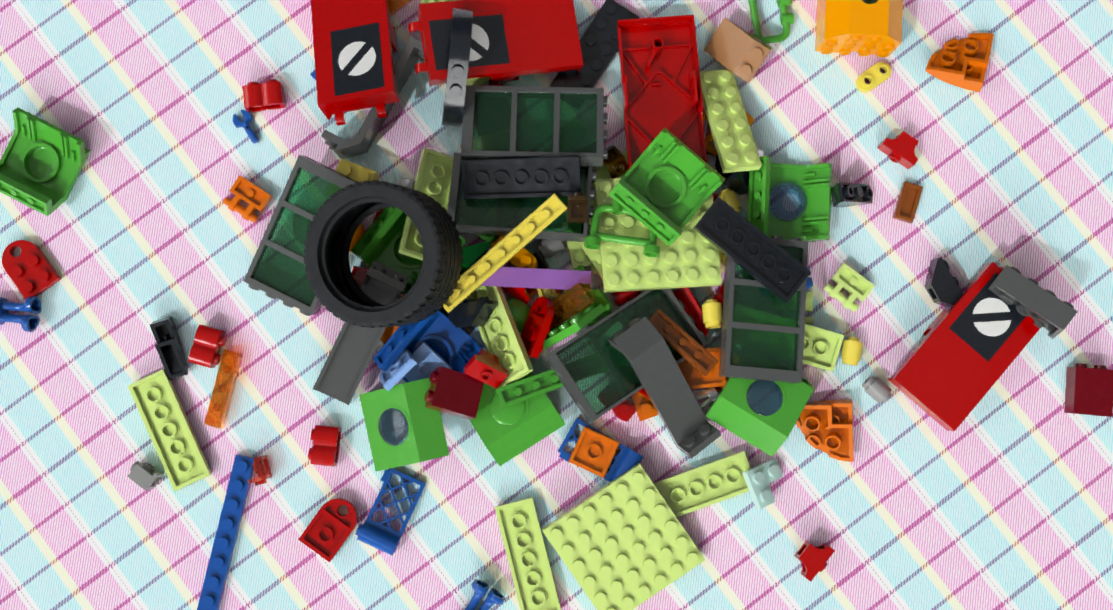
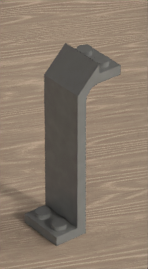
M412 36L394 67L399 95L418 60L420 59L421 63H425L422 42ZM395 103L386 104L387 116ZM372 107L354 138L342 139L325 129L321 137L325 140V144L329 146L328 148L333 150L340 159L361 155L368 152L387 117L378 118L376 107Z
M373 261L366 273L367 276L361 291L370 299L380 304L388 305L400 299L410 277ZM344 322L313 389L349 405L386 327L366 328Z
M646 316L631 320L627 326L616 331L608 339L611 346L620 351L630 362L679 450L692 459L721 436L720 431L707 421L664 338Z

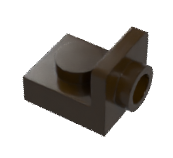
M614 145L608 147L607 159H603V164L608 168L610 176L615 178L626 172L628 166L624 155Z

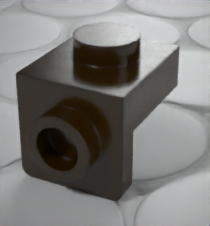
M580 192L568 195L567 222L587 223L588 196H584V193Z

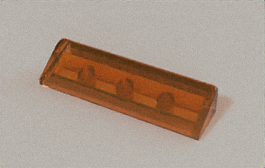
M579 283L552 300L554 303V315L550 329L594 303L590 284Z
M224 349L204 424L219 429L224 428L243 353Z

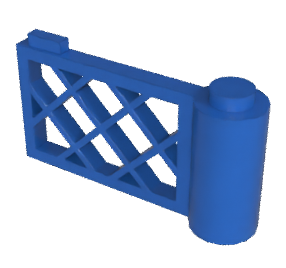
M576 418L558 449V452L561 453L559 457L567 462L569 461L571 454L563 449L568 442L575 441V444L577 443L579 437L576 438L574 430L578 423L605 436L607 435ZM619 443L618 447L622 449L618 456L613 457L615 461L613 465L610 463V470L604 479L612 482L636 464L641 463L644 457Z
M390 468L389 471L385 470L381 481L384 483L365 523L358 526L355 535L358 536L357 540L393 556L426 483ZM394 473L400 476L403 484L392 488L390 479ZM413 482L421 485L416 494L409 495L406 485ZM404 486L407 497L397 501L393 490ZM391 491L394 502L384 506L381 498L384 493ZM408 499L411 506L410 510L401 514L398 503ZM395 504L399 515L388 519L385 508ZM383 510L385 521L378 523L371 520L376 511ZM400 517L402 527L398 532L391 528L389 521Z

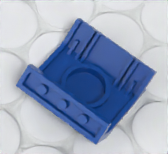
M437 310L435 314L418 323L399 326L373 359L378 367L386 372L405 349H408L413 354L423 342H426L453 368L452 370L464 373L463 368L484 346L464 329L456 328L441 310ZM405 377L402 378L405 382H409Z

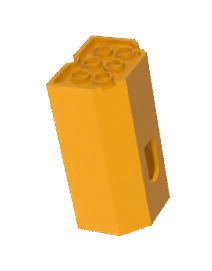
M817 0L815 51L821 52V54L835 52L840 55H850L851 52H857L859 56L863 57L869 55H877L880 58L890 56L902 43L903 0H878L874 4H867L862 0Z

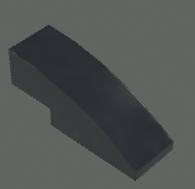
M169 316L153 321L150 324V328L157 342L155 347L168 379L171 380L187 375L186 358L173 317Z

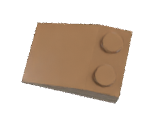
M724 17L704 51L732 73L749 83L772 47Z

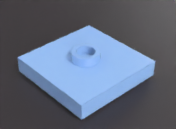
M423 342L412 354L417 364L404 377L411 382L429 378L435 368L441 366L451 370L453 368L426 342Z
M405 349L386 372L382 371L379 374L381 383L387 391L417 364L408 349Z

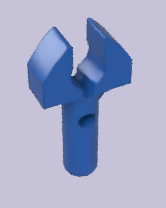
M241 110L245 117L244 122H242L234 113L233 123L235 127L244 128L252 143L259 142V138L250 125V122L254 119L252 115L245 110Z

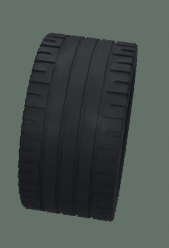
M372 180L357 182L354 185L350 184L338 190V193L332 194L330 199H327L324 205L319 207L318 212L313 216V221L310 222V228L306 233L307 239L304 242L305 272L308 275V282H310V287L315 292L316 298L335 317L349 324L366 328L411 325L435 314L437 310L443 307L444 303H447L449 297L454 293L453 290L457 287V281L461 276L460 271H462V241L459 238L460 233L456 229L457 226L452 221L451 215L431 196L397 184ZM397 207L413 221L420 234L423 245V262L420 274L413 287L399 300L383 305L366 296L356 284L350 270L349 250L354 233L368 216L384 208Z

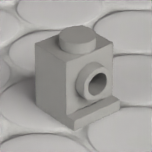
M136 461L131 466V472L127 477L146 491L153 489L165 473L163 471L156 472V468L148 462L140 463Z

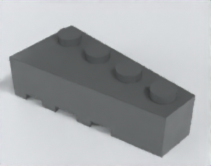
M1008 265L1005 266L988 288L1007 304L1012 305L1014 303L1021 315L1033 318V324L1039 329L1042 327L1049 331L1047 335L1052 339L1067 327L1078 312L1072 304L1061 301L1052 291L1044 290L1038 286L1035 280L1024 277L1017 268L1009 267Z

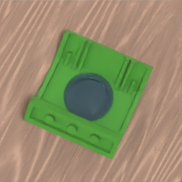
M759 157L762 164L761 168L749 171L747 220L769 238L771 236H783V239L790 240V238L797 237L807 242L830 240L832 164L771 163V157Z
M747 347L742 349L736 365L790 370L777 364L774 359L762 355L758 350ZM803 377L801 383L729 378L719 396L709 405L705 416L773 457L788 438L815 388Z
M429 378L395 385L389 391L383 388L359 395L375 471L449 455L440 411L425 407V394L431 385Z

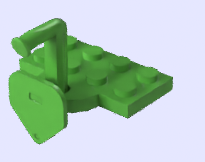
M579 265L573 270L585 271V268ZM593 289L585 295L576 290H564L579 313L550 330L549 335H546L543 350L576 333L586 325L593 326L611 314V303L600 289ZM605 324L604 326H602L601 328H599V329H597V330H599V331L603 330V329L606 327L607 324Z

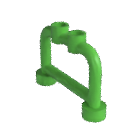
M748 0L754 31L752 35L766 44L781 42L788 38L790 24L794 23V14L788 13L787 6L791 5V0H777L783 32L779 35L762 37L756 0Z
M612 200V204L599 205L594 210L590 236L585 238L584 247L595 250L600 248L601 241L644 246L643 255L647 257L659 256L660 247L656 245L657 235L651 230L649 239L598 232L600 215L603 212H611L615 215L629 214L634 217L616 200Z

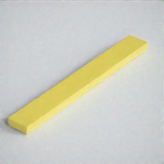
M555 193L460 276V279L457 281V287L453 290L454 293L449 297L447 303L443 304L444 309L448 313L568 209Z

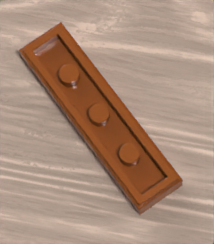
M658 309L649 319L665 342L704 376H707L719 362L662 310Z

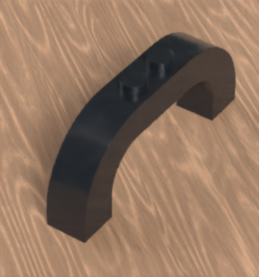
M453 8L450 49L442 112V125L461 127L471 47L473 10Z

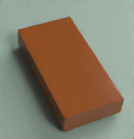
M906 181L902 183L893 214L894 219L910 224L913 223L923 189L922 186Z

